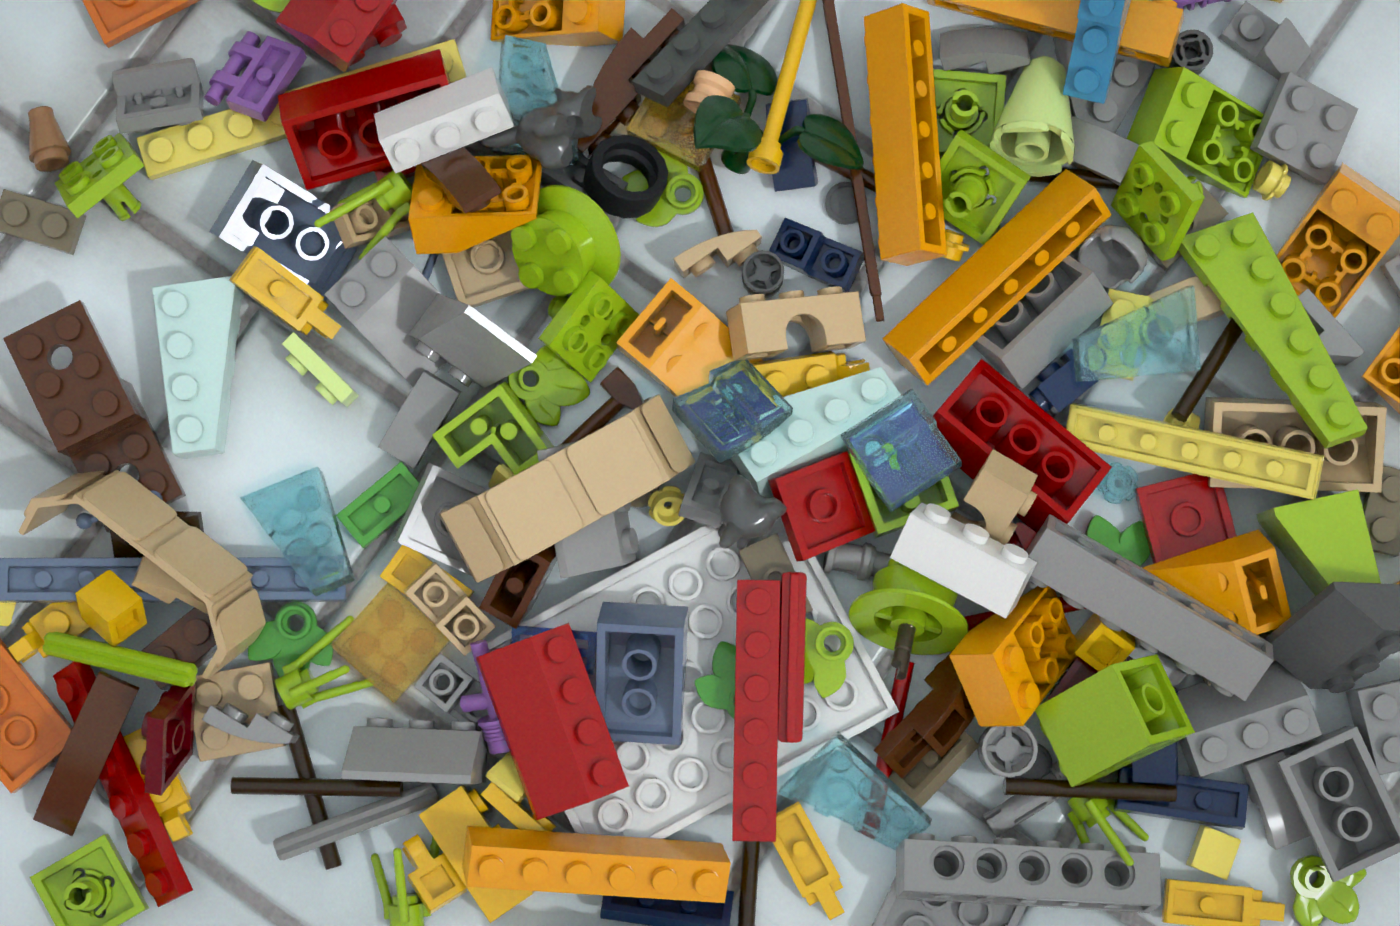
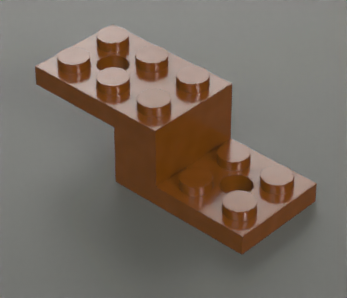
M79 300L3 338L57 451L71 457L78 473L104 471L103 475H108L115 470L120 471L126 465H134L139 471L138 482L150 491L159 492L166 504L186 496L132 384L120 378L84 302ZM59 347H69L73 356L72 362L65 369H55L51 361L53 352ZM103 524L106 532L110 533V529Z

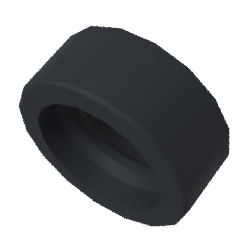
M616 135L601 141L595 148L585 168L583 182L587 195L606 213L621 218H638L651 212L659 201L667 185L668 169L662 155L645 140L630 135ZM622 162L632 165L647 179L648 189L631 192L619 188L605 175L603 170L604 164Z

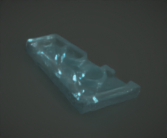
M505 35L501 43L498 80L508 100L515 127L534 108L555 103L557 96L554 90L558 88L546 43ZM519 144L499 148L493 147V150L528 155ZM574 144L572 145L573 159L569 164L575 166L579 158Z
M1194 285L1181 288L1073 338L1075 381L1082 382L1201 370Z
M318 466L240 497L315 596L355 581L326 480Z
M839 731L788 779L779 790V794L791 800L795 797L813 806L814 811L826 817L830 814L852 825L855 831L896 850V847L903 839H909L910 834L923 833L931 825L932 821L929 815Z

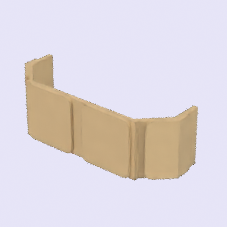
M659 394L643 400L645 403L626 415L487 491L450 509L440 511L439 516L477 583L529 559L587 525L659 487L695 463L691 452Z
M115 470L108 475H103L104 471L73 474L31 498L24 511L26 518L18 531L20 534L25 535L66 511L69 504H79L205 603L217 645L215 654L202 674L206 680L244 652L258 638L266 625L258 592L251 584L253 575L247 571L246 565L200 529L185 523L177 516L176 511L126 472Z

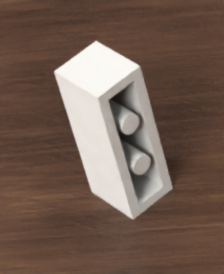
M493 67L374 114L379 142L395 174L514 127L508 100Z
M921 503L910 513L890 558L988 610L1007 618L1016 607L1037 562L1028 558L1029 555L1024 549L1013 544L1003 545L990 538L989 533L982 527L970 523L965 525L951 518L950 512L939 505L931 503L927 505Z

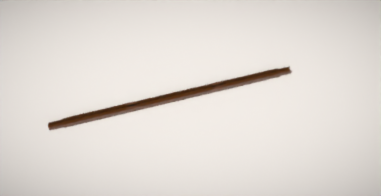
M822 0L842 124L849 129L856 140L834 0ZM849 169L876 322H884L881 287L862 170Z

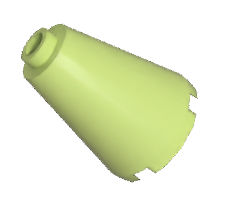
M1049 56L1037 57L1030 60V65L1024 66L990 139V149L1030 176L1036 177L1060 173L1062 165L1067 162L1070 165L1073 162L1075 152L1069 96L1063 95L1066 70L1061 63Z

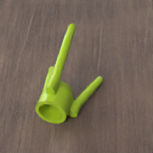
M393 170L379 181L338 201L337 204H345L315 220L314 226L320 228L374 198L384 211L387 212L393 208L395 212L359 255V260H361L385 236L387 237L402 217L409 213L410 203L408 201L411 200L413 187L402 172L395 174Z
M347 616L299 658L282 667L285 675L275 679V685L289 710L300 705L304 709L316 702L375 685V680L369 678L319 691V686L348 673L350 670L349 666L343 665L314 678L308 668L303 671L300 670L354 622L353 616Z
M1071 798L1067 801L1072 811L1066 815L1075 827L1080 844L1090 843L1083 822L1085 821L1089 828L1098 824L1127 866L1134 864L1132 857L1106 820V817L1111 815L1108 809L1142 841H1147L1149 836L1127 813L1114 811L1115 801L1113 799Z
M432 836L429 853L434 859L439 855L440 847ZM395 848L393 850L397 895H393L392 898L379 855L376 853L372 854L371 861L383 902L384 919H389L390 926H424V917L431 916L432 914H429L422 901H418L417 893H406L401 849Z

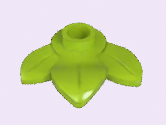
M653 144L665 159L668 169L667 185L651 212L636 218V221L646 226L660 227L668 224L677 214L687 215L696 211L703 201L704 192L700 181L688 173L686 159L679 151L663 144ZM639 170L632 171L622 177V180L628 183V191H644L649 187L647 179ZM678 189H688L691 193L690 198L687 201L677 200L675 193Z
M544 345L536 352L535 355L537 357L533 363L508 375L507 382L516 396L524 400L526 409L536 422L548 426H557L561 415L560 406L580 403L590 395V389L581 375L570 369L569 365ZM526 371L532 372L536 377V383L533 387H528L523 382V375Z
M806 618L804 684L814 681L815 688L823 698L839 690L846 678L845 660L849 658L854 647L853 636L846 626L838 622H827L819 625ZM829 635H835L840 640V647L835 652H830L824 647V640Z
M1307 855L1298 859L1290 870L1291 884L1296 891L1292 907L1296 920L1302 926H1318L1323 917L1340 924L1354 922L1359 913V901L1357 894L1352 888L1367 875L1365 868L1336 882H1332L1321 857ZM1317 871V878L1310 885L1309 877L1313 872Z

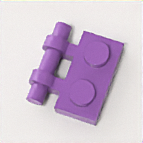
M247 31L242 40L236 41L229 50L228 55L230 58L223 69L216 70L210 79L209 84L211 87L204 98L210 104L218 106L226 95L228 96L226 102L230 110L266 122L278 103V95L285 93L307 57L302 47L271 36H267L260 48H257L261 41L255 33ZM243 67H247L241 77H238Z

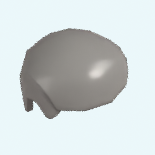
M1105 225L1096 229L1088 236L1080 247L1077 260L1095 273L1104 288L1116 289L1126 281L1133 283L1142 274L1144 267L1147 265V252L1140 238L1127 227Z

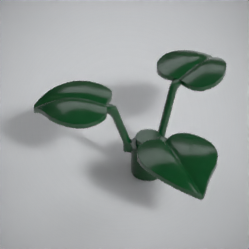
M726 45L712 60L713 73L729 80L735 86V92L748 93V102L743 113L740 106L728 97L711 95L703 99L694 118L695 149H723L721 161L725 167L734 173L746 174L751 170L747 165L748 154L757 149L763 135V131L758 124L750 118L756 103L757 94L773 95L778 80L773 67L764 57L745 47ZM810 114L803 120V127L794 126L779 137L778 142L782 145L790 138L799 136L797 140L799 148L806 155L819 162L847 169L861 170L863 168V157L854 136L844 124L832 117L822 114Z

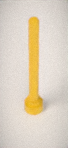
M800 0L761 143L757 149L748 154L747 165L756 172L763 174L779 172L783 152L778 141L817 0Z

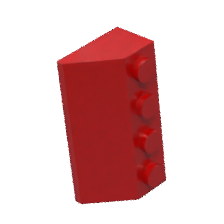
M290 0L275 23L345 73L397 0Z
M440 49L278 95L281 123L306 190L391 166L378 139L374 114L450 84L451 82Z
M982 358L926 423L952 463L973 480L993 449L1037 474L1038 476L1031 489L1032 492L1037 494L1033 504L1025 516L1016 514L1020 520L1036 533L1049 514L1068 524L1112 468Z
M569 623L476 657L535 820L592 802L629 787Z

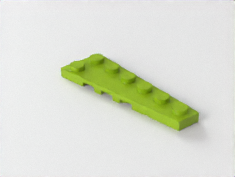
M1252 212L1185 235L1178 251L1205 287L1209 285L1221 301L1219 307L1228 319L1233 318L1246 335L1244 340L1253 352L1257 350L1270 368L1269 374L1279 388L1289 396L1291 404L1322 446L1327 449L1363 436L1368 427L1254 213Z

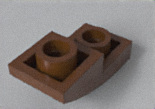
M464 147L421 163L426 176L443 188L449 203L465 214L485 208L490 204L493 197L502 193L493 177Z

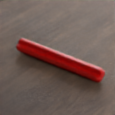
M785 572L781 575L778 741L785 743H797L803 739L807 576L802 572Z

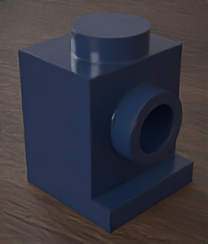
M1072 348L1060 358L1064 365L1060 367L1055 361L1036 377L1041 384L1028 394L1033 402L1045 412L1049 410L1053 417L1098 382Z

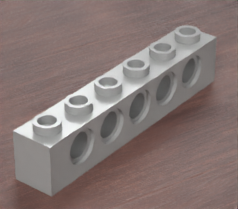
M913 833L909 835V839H903L896 847V899L1150 913L1161 906L1160 853H1146V847L1125 846L1134 861L1132 866H1127L1116 851L1104 850V845L1099 843H1083L1078 845V849L1062 848L1061 842L1051 840L1038 841L1036 846L1020 845L1018 839L998 838L993 841L994 844L977 843V838L974 836H953L951 841L935 840L933 834ZM934 858L947 860L952 867V875H940L934 868ZM978 860L987 861L992 865L994 869L993 879L984 878L979 874L976 867ZM1024 862L1033 866L1037 875L1036 881H1028L1023 878L1019 870L1020 863ZM1063 865H1069L1077 871L1079 877L1078 884L1070 883L1064 878L1062 874ZM1105 867L1117 871L1120 876V886H1114L1106 880L1104 875Z

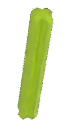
M49 632L44 637L43 651L46 655L180 687H191L196 682L198 668L193 663L120 646L112 647L108 643L61 632Z

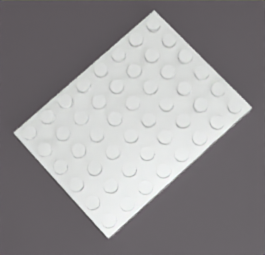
M781 517L775 521L772 529L764 536L751 538L745 547L778 533L795 572H802L807 576L806 596L813 611L807 613L806 618L819 625L827 622L843 624L850 630L853 636L854 647L849 658L845 660V681L835 693L823 698L815 688L814 681L804 684L803 739L797 743L778 741L777 777L899 712L816 556L804 561H796ZM705 525L521 623L517 629L512 628L487 642L489 652L569 623L596 695L597 621L603 602L688 607L681 745L613 741L629 787L592 802L565 810L564 812L575 833L664 839L733 802L734 719L726 709H716L706 705L701 700L695 686L696 679L706 675H714L712 668L713 655L721 641L736 646L737 580H751L738 552L741 549L737 548L736 543L726 549L721 548L719 545V528ZM835 635L827 636L824 640V647L830 652L837 651L840 647L839 638Z

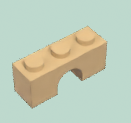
M836 286L820 289L817 291L818 295L804 297L803 290L780 293L778 294L779 299L765 300L764 294H754L739 298L740 303L726 311L733 360L774 357L788 350L786 328L789 322L797 323L806 330L810 339L812 353L851 349L865 342L866 337L858 291L843 293L842 287Z
M993 449L963 501L978 509L985 520L973 521L955 511L951 518L965 525L968 523L978 525L989 533L990 538L1005 545L1017 527L1016 524L1012 523V520L1017 513L1025 516L1037 496L1031 489L1038 475Z

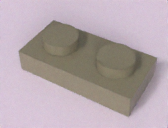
M3 189L0 198V233L74 255L86 215L83 214L77 219L68 208Z
M1383 465L1381 493L1366 492L1363 510L1373 552L1396 557L1400 553V469Z
M964 731L943 757H940L931 749L902 779L895 772L889 776V779L922 808L979 747V744Z

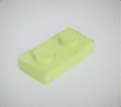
M293 332L282 343L290 352L285 359L302 376L310 371L320 381L315 389L330 404L334 405L339 400L348 407L359 396L297 334Z

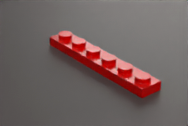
M737 580L732 841L776 842L780 580Z
M74 661L54 674L53 678L57 684L58 695L65 702L75 724L96 676L91 665ZM120 731L99 779L110 800V809L114 816L118 818L125 833L128 848L131 854L136 857L145 877L146 888L154 897L157 906L160 907L189 893L193 888L150 794L145 793V783Z

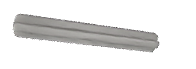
M424 783L403 791L402 797H386L281 836L273 841L279 860H286L429 807L439 801L438 794L433 783Z

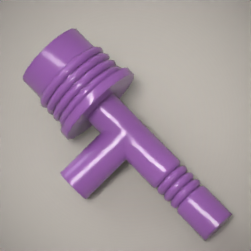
M479 640L471 643L470 646L474 661L476 662L475 665L483 693L462 696L460 707L463 712L487 709L489 715L480 718L477 723L482 729L490 754H501L510 750L476 657L489 652L487 640Z

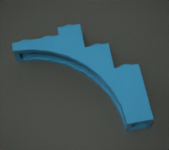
M1080 0L1077 15L1078 24L1063 95L1101 104L1105 103L1131 0Z

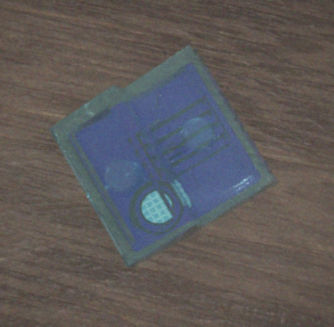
M739 360L709 371L708 384L673 398L672 411L714 458L721 463L743 452L770 434L792 415L793 407L748 360Z
M910 389L841 434V438L890 513L962 467L961 459L939 431L935 418L913 389Z

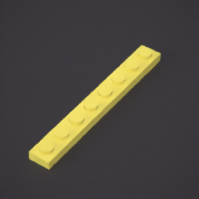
M452 39L285 91V93L438 49L441 51L451 83L467 76L456 41ZM277 103L266 122L227 109L205 116L203 120L194 121L188 125H176L137 137L136 139L147 176L150 180H154L285 139L287 136L281 123L279 103Z

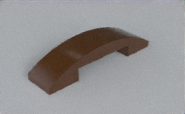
M99 671L49 779L33 820L73 836L140 687Z

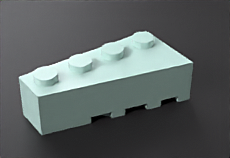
M231 276L152 287L172 453L181 459L223 454L225 452L231 403L229 398L236 362L234 360L236 340L240 329L241 300L244 297V292L229 281Z
M879 367L772 400L784 416L759 437L729 454V457L741 475L751 482L754 490L762 496L772 498L774 496L768 480L839 452L848 451V454L855 452L849 440L902 406L904 398L883 368Z

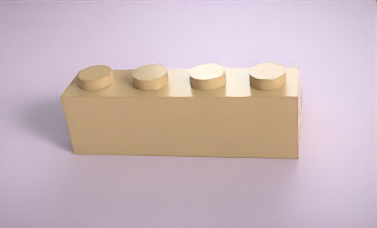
M1206 397L1204 430L1324 455L1318 491H1352L1358 489L1359 492L1381 493L1387 407L1376 402L1354 401L1368 427L1367 431L1363 436L1325 449L1289 399ZM1207 477L1209 487L1262 489Z

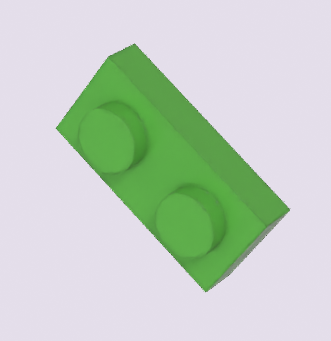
M401 461L336 516L361 547L365 549L404 517L420 482Z

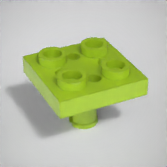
M933 69L936 109H938L937 115L940 116L943 110L945 111L944 118H937L940 156L944 155L953 141V133L955 131L959 132L961 129L990 148L992 133L1004 110L1006 75ZM986 114L987 120L985 122H982Z
M961 129L940 160L944 219L984 245L993 236L1031 176ZM980 166H986L989 169V175H985L987 171L980 169ZM954 170H957V171H958L957 173H954V174L952 175V171H954ZM988 194L996 197L995 203H993L994 199L992 197L987 199Z
M119 132L114 137L108 135L99 140L93 146V153L81 163L74 161L67 165L58 176L60 179L55 182L66 206L77 219L102 199L105 200L121 221L131 217L121 202H125L134 214L141 207V202L133 196L123 182L143 168L144 164L129 141Z
M1153 141L1139 144L1124 179L1112 200L1111 206L1161 261H1165L1175 257L1205 196L1203 195V187L1200 181L1192 184L1196 180L1195 176L1186 177Z
M589 270L583 281L569 298L564 295L555 296L548 306V315L552 318V321L538 339L574 371L591 383L617 349L616 342L639 314L600 276Z
M109 834L102 835L29 877L56 926H119L149 909ZM76 869H84L86 875L79 878L82 875V871H76ZM106 876H111L114 878L115 882L113 887L111 886L112 882L109 878L104 881ZM106 909V914L104 917L97 916L101 915L103 911Z

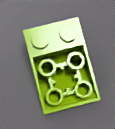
M1185 67L1159 68L1153 72L1127 139L1138 145L1153 141L1183 174L1195 176L1197 180L1242 198H1247L1263 159L1262 155L1251 150L1250 147L1264 114Z

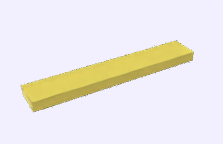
M1078 403L1070 404L1066 429L1096 453L1312 500L1317 496L1324 455Z

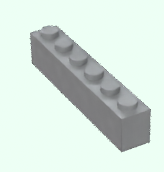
M1050 514L1026 549L1029 555L1028 558L1037 562L1030 576V582L1042 588L1049 586L1061 593L1062 598L1074 608L1080 610L1087 608L1099 615L1100 621L1114 631H1121L1123 629L1135 636L1136 641L1143 648L1152 653H1158L1159 651L1174 659L1173 662L1179 669L1190 675L1200 674L1210 680L1211 685L1225 696L1232 697L1235 695L1246 701L1274 661L1273 644Z

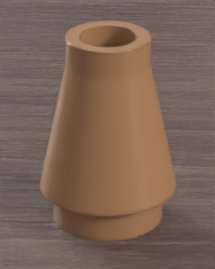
M48 106L31 109L28 112L29 160L35 163L37 170L42 172L56 171L66 167L69 164L68 156L71 154V150L54 117L53 109Z

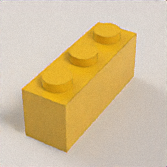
M462 785L420 813L419 817L466 886L462 863L467 826H492L483 814L489 808L476 788L468 792L466 787ZM498 823L497 825H495V826L492 827V828H502V827H501V825ZM467 887L490 923L535 892Z

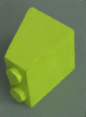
M1358 489L1314 500L1311 499L1274 507L1257 514L1258 523L1315 596L1332 582L1381 584Z
M1157 654L1112 664L1044 702L1035 710L1040 720L1041 730L1049 739L1058 758L1059 768L1068 779L1071 787L1095 781L1195 733Z

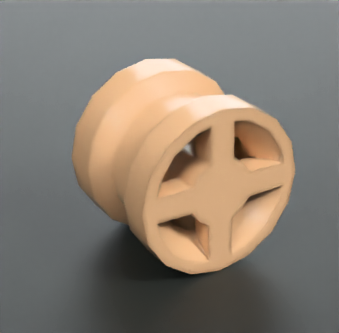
M698 70L693 79L695 87L692 92L686 94L683 103L686 108L696 114L703 99L711 95L730 98L735 91V86L729 80L716 73Z

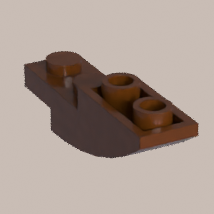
M673 8L644 38L633 28H630L605 61L593 84V87L596 88V97L592 105L593 115L602 118V125L596 134L578 138V152L583 156L589 158L601 141L611 137L610 134L620 123L627 126L640 112L641 107L638 104L641 102V94L636 93L632 80L685 26L684 18Z
M951 652L924 679L932 691L923 700L918 702L914 709L874 749L879 757L901 779L931 749L940 757H943L975 717L949 655Z

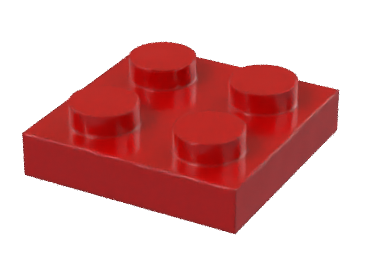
M848 451L839 452L768 480L773 496L787 507L786 513L781 516L796 561L807 560L875 532Z
M1191 474L1134 489L1153 564L1237 536L1225 490L1222 487H1209L1207 476Z

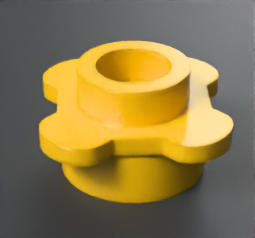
M945 229L947 256L943 257L954 261H961L963 252H968L970 245L963 243L964 235Z

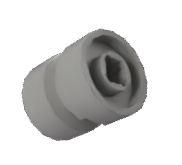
M1024 725L989 726L980 736L978 741L979 747L977 748L979 760L984 768L993 775L1002 777L1021 776L1031 769L1038 753L1037 740L1031 730Z

